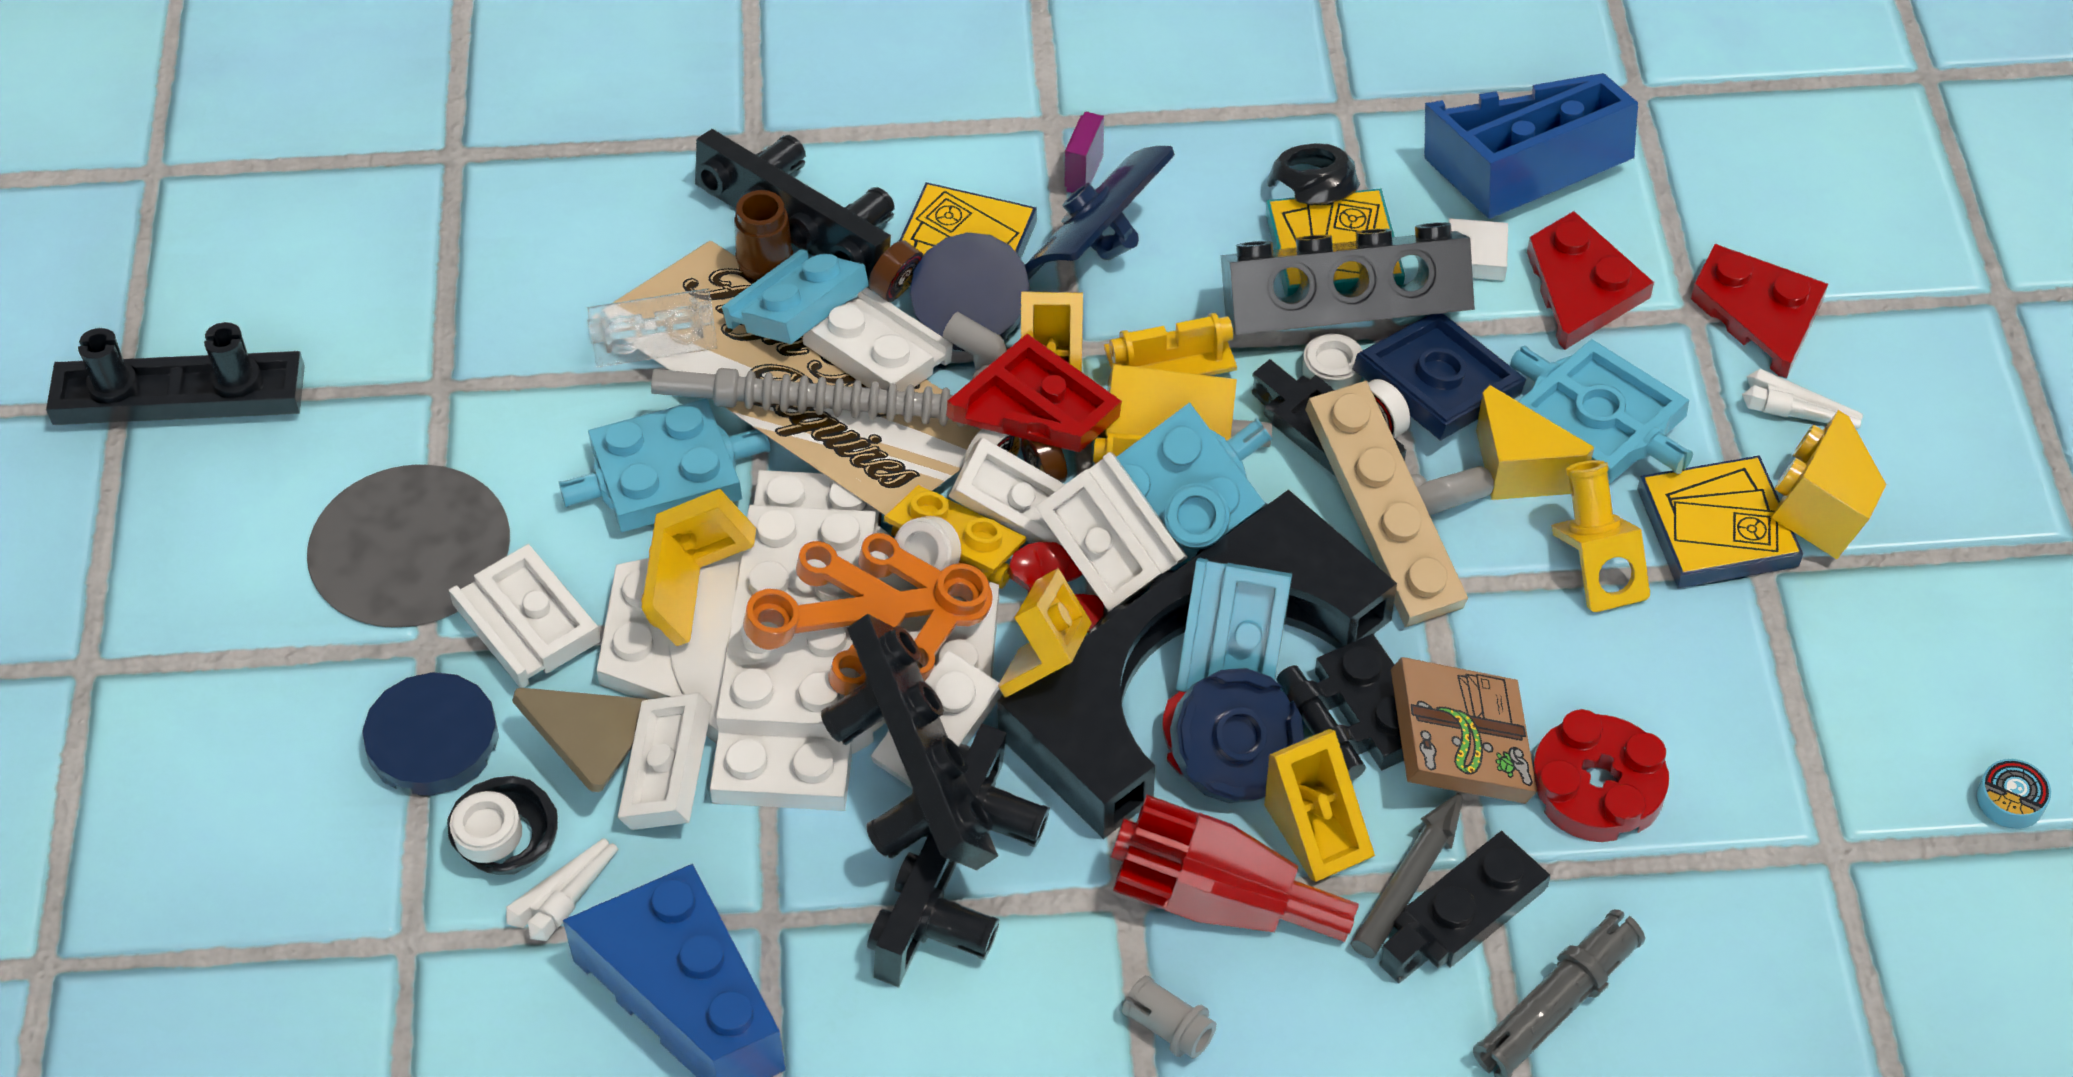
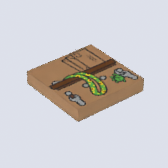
M1401 657L1391 668L1407 782L1526 804L1537 793L1518 680Z

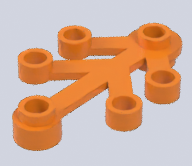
M874 533L864 539L858 558L860 568L837 556L835 549L829 544L821 541H812L805 544L799 552L796 573L800 580L811 586H823L830 582L854 597L798 605L794 598L782 590L763 589L750 597L744 615L743 628L753 644L762 649L772 650L789 643L796 633L850 626L866 614H870L893 627L900 626L905 618L930 615L914 640L920 651V659L918 661L924 666L919 670L925 682L933 670L936 653L955 626L968 627L981 622L989 613L993 595L986 576L978 568L969 564L957 563L949 565L940 571L900 548L898 542L893 537L884 533ZM870 552H882L888 556V559L880 560L874 558ZM812 559L820 560L825 563L826 567L816 568L807 561ZM894 573L918 589L899 591L878 578H884ZM951 596H959L966 601H960ZM771 622L776 624L778 628L767 627L761 623ZM853 644L848 650L841 651L834 657L828 677L831 687L837 693L844 696L865 682L866 674ZM851 668L856 670L860 676L849 678L843 675L840 670Z

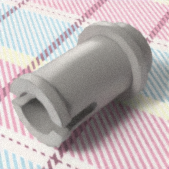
M1149 976L1139 979L1128 993V996L1137 1000V1002L1134 1004L1129 1000L1124 1001L1122 1007L1123 1015L1133 1018L1169 1042L1171 1053L1177 1057H1181L1184 1054L1193 1059L1198 1057L1206 1049L1216 1031V1022L1208 1018V1008L1203 1005H1197L1193 1008L1155 983L1154 979Z

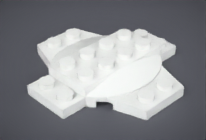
M759 470L754 505H749L747 515L749 521L756 527L754 547L700 568L691 640L686 644L676 646L659 628L649 623L642 610L641 599L644 593L649 558L617 564L615 568L597 666L599 684L623 694L644 699L700 693L712 705L706 734L708 738L717 744L710 785L712 804L845 811L852 754L873 743V732L886 723L885 720H882L854 738L847 745H844L842 741L839 743L832 738L823 724L821 711L845 697L831 687L828 677L834 657L839 652L848 650L853 644L847 630L849 626L796 633L789 643L772 650L762 649L753 644L743 628L744 615L750 597L763 589L782 590L794 598L798 605L854 597L830 582L823 586H811L800 580L796 573V564L800 549L805 544L812 541L825 542L835 549L837 556L860 568L858 558L864 539L874 533L890 535L880 527L882 513L822 473ZM870 552L874 558L880 560L888 559V556L882 552ZM812 559L807 561L816 568L826 567L825 563L820 560ZM894 573L884 578H878L899 591L918 589ZM989 582L993 601L988 615L978 624L968 627L955 626L936 653L933 670L949 649L992 678L999 608L998 584ZM951 596L957 600L966 601L962 597ZM930 615L905 618L900 626L915 640ZM771 622L761 623L767 627L778 628L776 624ZM916 661L919 669L924 667L919 661ZM851 668L840 670L843 675L849 678L860 676L856 670Z

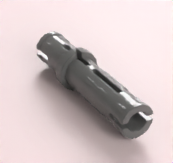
M1617 909L1611 910L1606 915V918L1578 946L1570 945L1557 956L1556 960L1559 961L1557 967L1482 1041H1479L1473 1047L1476 1060L1486 1072L1490 1073L1498 1064L1500 1067L1494 1072V1077H1511L1513 1071L1587 997H1598L1608 987V976L1635 949L1645 942L1643 930L1631 916L1619 927L1618 923L1624 918V912Z

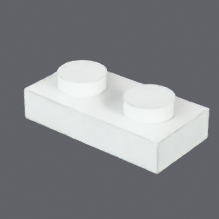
M981 437L973 445L948 497L974 512L1026 536V541L1029 543L1057 542L1061 545L1035 506L1065 484Z
M949 649L925 681L941 700L944 708V714L940 717L948 738L958 747L961 743L967 745L1002 695L998 688L999 682ZM888 731L871 754L873 763L912 788L894 741Z
M700 693L644 700L641 702L618 818L631 830L690 822L712 705Z

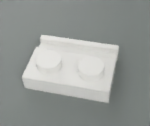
M867 287L858 293V297L832 309L828 317L803 335L804 345L856 380H860L868 388L876 381L879 383L880 389L886 390L891 383H895L897 390L906 391L908 385L917 386L933 375V368L939 363L946 366L951 362L953 344Z
M1112 452L1107 453L1103 456L1102 460L1090 469L1081 472L1035 506L1108 611L1125 604L1150 586L1161 574L1188 558Z
M529 544L475 574V581L460 589L456 585L449 589L453 606L520 688L529 685L528 679L543 670L547 674L601 642L597 624Z

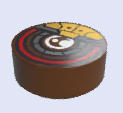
M905 240L894 243L875 264L869 278L870 289L888 302L896 300L911 285L914 269L924 254Z
M1021 438V451L1024 461L1056 480L1065 483L1067 465L1062 448Z

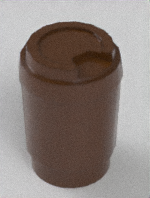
M756 190L742 196L736 205L734 217L735 256L739 270L745 276L759 280L793 255L788 215L784 208L783 200L771 191Z

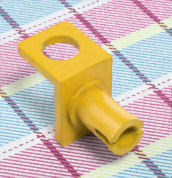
M1602 460L1578 462L1566 468V474L1569 476L1575 519L1551 525L1553 536L1579 550L1586 605L1593 612L1645 601L1650 597L1642 530L1618 515L1613 514L1607 473L1609 470L1608 463ZM1622 557L1629 562L1631 568L1629 582L1623 589L1617 592H1607L1600 585L1599 572L1608 560Z

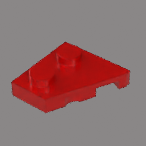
M1575 211L1530 236L1527 255L1534 274L1541 279L1540 292L1546 308H1552L1558 325L1556 338L1564 350L1651 298L1654 282Z
M1714 244L1694 284L1691 300L1710 317L1721 320L1725 324L1727 331L1741 344L1746 345L1753 341L1773 358L1770 369L1778 376L1787 379L1824 300L1828 283Z
M1026 334L947 400L946 417L953 422L1080 452L1120 417L1122 401L1032 336Z

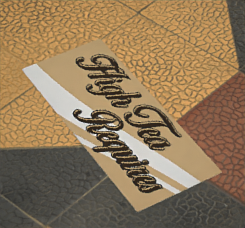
M708 241L592 316L594 320L672 371L716 374L719 368L737 369L740 377H746L747 373L752 370L758 379H764L765 374L771 372L774 380H782L784 374H789L791 381L800 382V378L806 375L809 383H817L820 377H825L826 384L835 385L836 380L841 378L844 381V386L848 387L853 386L856 380L804 345L803 336L792 344L747 333L743 324L738 325L734 329L728 328L722 306L758 280L745 276L739 270L736 256L713 241ZM924 380L914 387L915 392L923 393L926 386H930L934 394L942 393V389L928 380ZM737 401L736 406L733 408L725 407L883 515L890 512L917 485L933 491L960 471L964 465V457L970 443L978 432L982 430V428L977 429L966 424L960 428L957 422H953L951 419H948L945 426H941L938 418H930L929 423L925 425L919 416H913L912 421L906 423L903 415H895L893 421H888L886 414L877 413L876 419L871 420L868 412L864 411L860 412L857 418H853L849 410H842L841 415L836 417L833 414V409L829 408L824 409L822 415H817L814 407H807L805 413L801 414L798 412V407L794 405L789 406L786 412H782L778 404H771L770 409L765 411L762 403L754 402L751 409H747L744 402Z

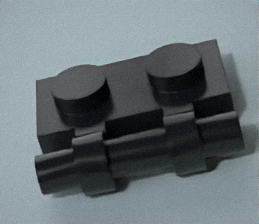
M1373 633L1317 657L1315 674L1320 680L1318 683L1314 680H1307L1296 665L1285 668L1276 678L1277 683L1283 687L1281 689L1287 695L1289 701H1294L1302 721H1304L1313 736L1328 729L1336 732L1351 781L1358 778L1365 771L1366 766L1359 755L1366 751L1370 753L1381 771L1404 761L1391 668L1395 664ZM1338 707L1351 726L1338 725L1329 713V710Z

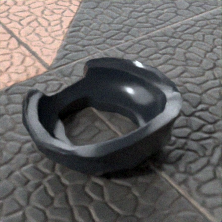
M1320 143L1295 146L1282 152L1273 163L1267 179L1268 187L1275 185L1277 180L1290 187L1295 192L1296 201L1303 204H1327L1343 200L1355 193L1360 186L1354 160L1341 148ZM1310 164L1320 167V169L1297 171L1289 168V166Z
M516 776L491 778L474 785L456 800L447 819L448 838L453 848L476 868L495 875H513L532 866L551 851L558 830L557 809L547 793L530 779ZM491 791L501 793L512 800L517 808L520 819L530 825L532 830V839L524 851L507 859L502 864L474 862L464 857L458 851L451 834L450 819L456 806L472 794Z

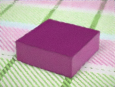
M1085 111L1078 120L1065 149L1066 192L1074 193L1086 183L1091 184L1103 158V115Z

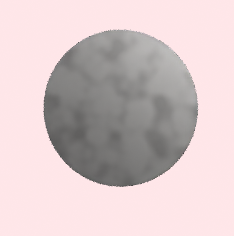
M415 464L393 467L376 472L353 483L339 493L325 507L309 537L307 547L308 570L320 595L337 611L354 620L383 627H410L428 624L458 612L452 604L449 589L456 585L460 589L475 581V574L507 556L510 544L509 522L505 510L495 494L479 480L464 472L437 465Z

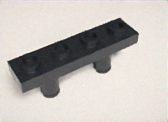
M714 129L707 131L696 139L695 185L735 209L739 199L749 192L767 190L777 194L783 200L784 208L787 211L791 243L802 250H806L812 256L832 254L839 259L864 264L869 282L875 264L890 247L891 235L878 228L882 224L888 223L894 217V213H892L895 209L894 202L885 190L879 187H872L866 194L846 207L834 202L790 175L794 171L803 168L805 165L803 158L806 157L803 145L791 135L781 136L777 142L757 154L752 153Z
M228 322L217 323L206 331L204 346L208 355L123 359L113 331L106 328H95L85 332L80 337L78 351L83 361L54 362L46 411L52 425L300 414L305 365L300 351L248 353L239 326Z
M866 614L847 627L866 674L865 682L830 707L828 706L821 711V718L831 737L839 743L842 741L844 745L852 742L854 738L875 724L885 720L911 782L912 795L878 818L867 823L868 836L880 854L885 857L888 855L892 859L904 849L932 833L942 857L977 871L998 857L989 835V831L993 828L992 820L981 801L972 795L964 773L968 771L967 761L960 748L948 738L940 719L944 714L941 700L932 687L923 680L916 663L920 659L918 646L911 635L901 626L893 627L870 614Z
M981 724L971 747L962 743L959 745L968 764V771L964 773L972 795L978 798L988 811L993 824L992 831L1025 842L1036 848L1044 832L1050 807L1039 805L995 787L996 779L1003 765L1007 733ZM932 833L924 836L927 839L919 855L911 852L906 855L894 890L899 892L900 896L892 911L884 908L880 910L867 942V947L875 950L873 978L896 987H900L920 942L924 943L928 938H931L985 960L993 945L999 927V918L991 917L944 898V890L957 862L940 855Z

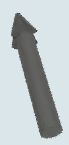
M1461 794L1454 795L1420 818L1425 825L1418 831L1420 833L1351 942L1353 949L1366 958H1375L1393 929L1394 920L1404 911V908L1410 902L1443 847L1445 849L1452 848L1462 807L1463 796Z

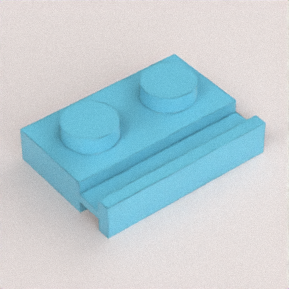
M800 249L722 306L726 325L728 328L734 329L738 325L743 324L747 333L792 344L828 317L832 309L844 305L869 286L865 265L839 259L832 254H819L809 258L808 252Z
M1198 558L1195 566L1176 690L1186 692L1192 684L1225 669L1248 668L1268 675L1275 680L1293 574L1232 563L1208 561V559Z

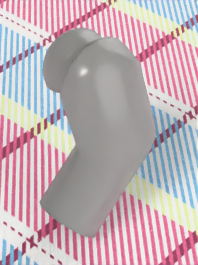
M958 311L951 317L943 332L944 339L972 354L976 370L973 378L1007 351L1001 336Z
M1482 466L1427 481L1422 475L1411 474L1429 515L1489 496L1494 487L1491 473Z

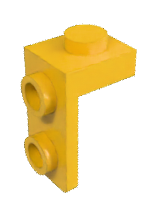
M721 489L657 513L655 517L644 593L641 599L642 610L649 623L659 628L676 646L686 644L691 640L700 568L754 547L756 527Z

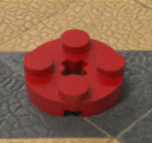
M1584 709L1573 710L1564 717L1561 724L1552 728L1543 737L1535 754L1533 770L1538 796L1546 805L1544 813L1554 825L1566 833L1593 842L1615 841L1618 839L1619 833L1630 832L1639 827L1637 833L1643 831L1658 817L1667 794L1669 770L1665 761L1667 752L1665 744L1658 736L1647 733L1624 719L1595 714ZM1590 768L1605 769L1616 778L1617 782L1607 780L1602 787L1594 786L1590 783L1591 774L1586 770Z

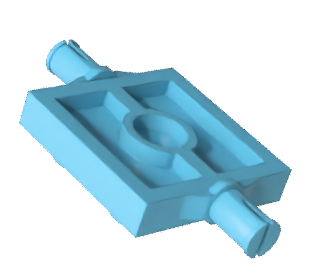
M1593 339L1589 340L1573 355L1551 363L1531 351L1525 345L1521 346L1520 350L1518 349L1514 353L1510 366L1535 382L1533 389L1518 402L1594 447L1592 460H1602L1608 463L1609 484L1634 462L1648 456H1652L1674 470L1676 474L1682 473V469L1685 470L1690 464L1693 452L1666 436L1667 433L1687 417L1689 399Z
M705 398L588 430L591 448L595 457V473L566 481H558L565 507L602 497L604 503L614 511L620 531L625 532L654 524L657 513L717 489H721L732 502L741 500L742 492L740 481L735 471V460L764 452L768 453L771 451L768 436L757 429L728 436L726 431L717 424L708 399Z
M1189 402L1116 458L1165 526V507L1170 496L1177 489L1191 483H1203L1218 490L1225 498L1230 510V525L1226 533L1228 534L1266 506V503L1248 481L1242 460L1273 439L1256 417L1253 422L1226 441L1224 437L1209 429ZM1179 544L1188 558L1170 570L1175 572L1192 560L1199 550L1186 548Z

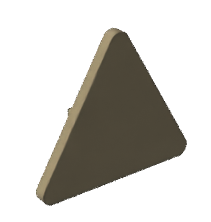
M518 688L514 692L512 702L590 791L601 792L632 749L641 702L651 699Z

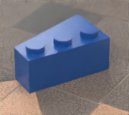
M1601 73L1532 85V94L1499 100L1497 91L1479 94L1478 104L1445 109L1443 100L1425 103L1424 159L1488 219H1491L1634 159L1638 102L1606 74Z
M693 863L563 920L573 962L587 975L591 972L615 995L616 1002L631 1016L635 1014L658 1035L660 1043L696 1077H773L786 1071L780 1030Z

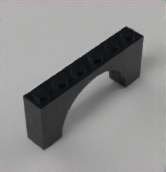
M1289 489L1269 504L1266 503L1265 507L1223 536L1217 543L1207 549L1199 550L1192 560L1175 572L1169 570L1161 574L1145 594L1127 607L1120 605L1111 610L1102 620L1100 626L1085 636L1072 663L1008 697H1004L1002 694L997 700L998 730L1007 733L1005 744L1103 839L1118 829L1123 819L1130 820L1140 812L1146 795L1154 797L1155 765L1143 753L1129 730L1123 713L1122 702L1132 678L1149 656L1168 641L1185 633L1195 566L1198 558L1208 559V561L1232 563L1293 574L1285 624L1309 632L1331 644L1336 649L1372 633L1375 634L1392 620L1397 583Z

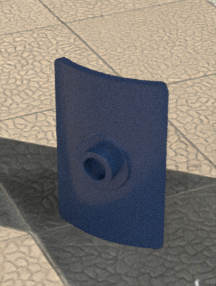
M1152 146L1135 151L1125 158L1096 189L1090 183H1086L1076 190L1062 205L1068 212L1061 221L1063 225L1025 264L1028 279L1030 280L1047 262L1077 260L1090 246L1104 260H1111L1136 247L1139 242L1138 233L1122 211L1174 157L1175 154L1172 146ZM1110 225L1115 231L1114 235L1103 236L1102 233Z

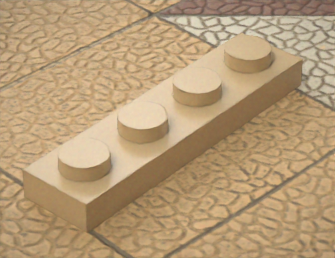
M1367 380L1309 398L1305 410L1376 565L1397 583L1394 604L1405 628L1463 609L1468 596Z

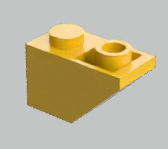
M1839 410L1823 430L1813 424L1798 444L1792 455L1795 459L1785 470L1774 489L1781 493L1783 497L1772 516V519L1835 559L1840 557L1869 521L1887 485L1850 417Z

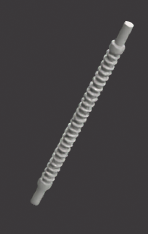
M719 368L716 374L653 369L651 382L652 394L714 399V404L718 407L733 408L736 406L737 401L744 402L747 409H751L754 402L762 403L765 411L770 409L771 404L780 405L782 412H786L789 406L794 405L798 407V412L801 414L805 413L807 407H814L817 415H822L824 409L829 408L833 409V414L836 417L841 415L842 410L851 411L853 418H857L859 413L864 411L868 412L871 420L876 419L877 413H884L888 421H893L895 415H903L906 423H910L913 416H919L925 425L929 423L930 418H938L941 426H945L949 418L946 417L947 400L953 396L950 395V390L947 387L943 388L941 394H934L930 386H926L923 393L915 392L912 384L907 386L906 391L897 390L895 383H891L888 389L883 390L879 388V383L876 381L871 384L870 388L862 387L860 380H855L853 386L848 387L844 386V381L841 378L836 380L835 385L826 384L825 377H820L818 382L813 384L809 383L806 375L800 378V382L791 381L789 374H784L782 380H774L771 372H767L764 379H758L752 370L747 373L746 377H740L737 369ZM1233 419L1231 437L1253 421ZM957 422L958 427H964L965 424ZM1261 422L1264 429L1272 437V423ZM1105 430L1098 435L1099 438H1106ZM1268 441L1261 447H1270L1271 441Z

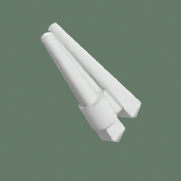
M1758 369L1747 376L1750 389L1744 392L1742 396L1748 409L1759 410L1763 413L1785 418L1791 416L1828 423L1839 410L1850 417L1855 428L1859 429L1861 426L1862 413L1762 369Z
M604 838L508 905L506 907L507 924L524 928L528 924L530 939L547 941L553 932L562 925L563 920L573 912L575 904L616 854L618 847L613 843L609 845V842Z

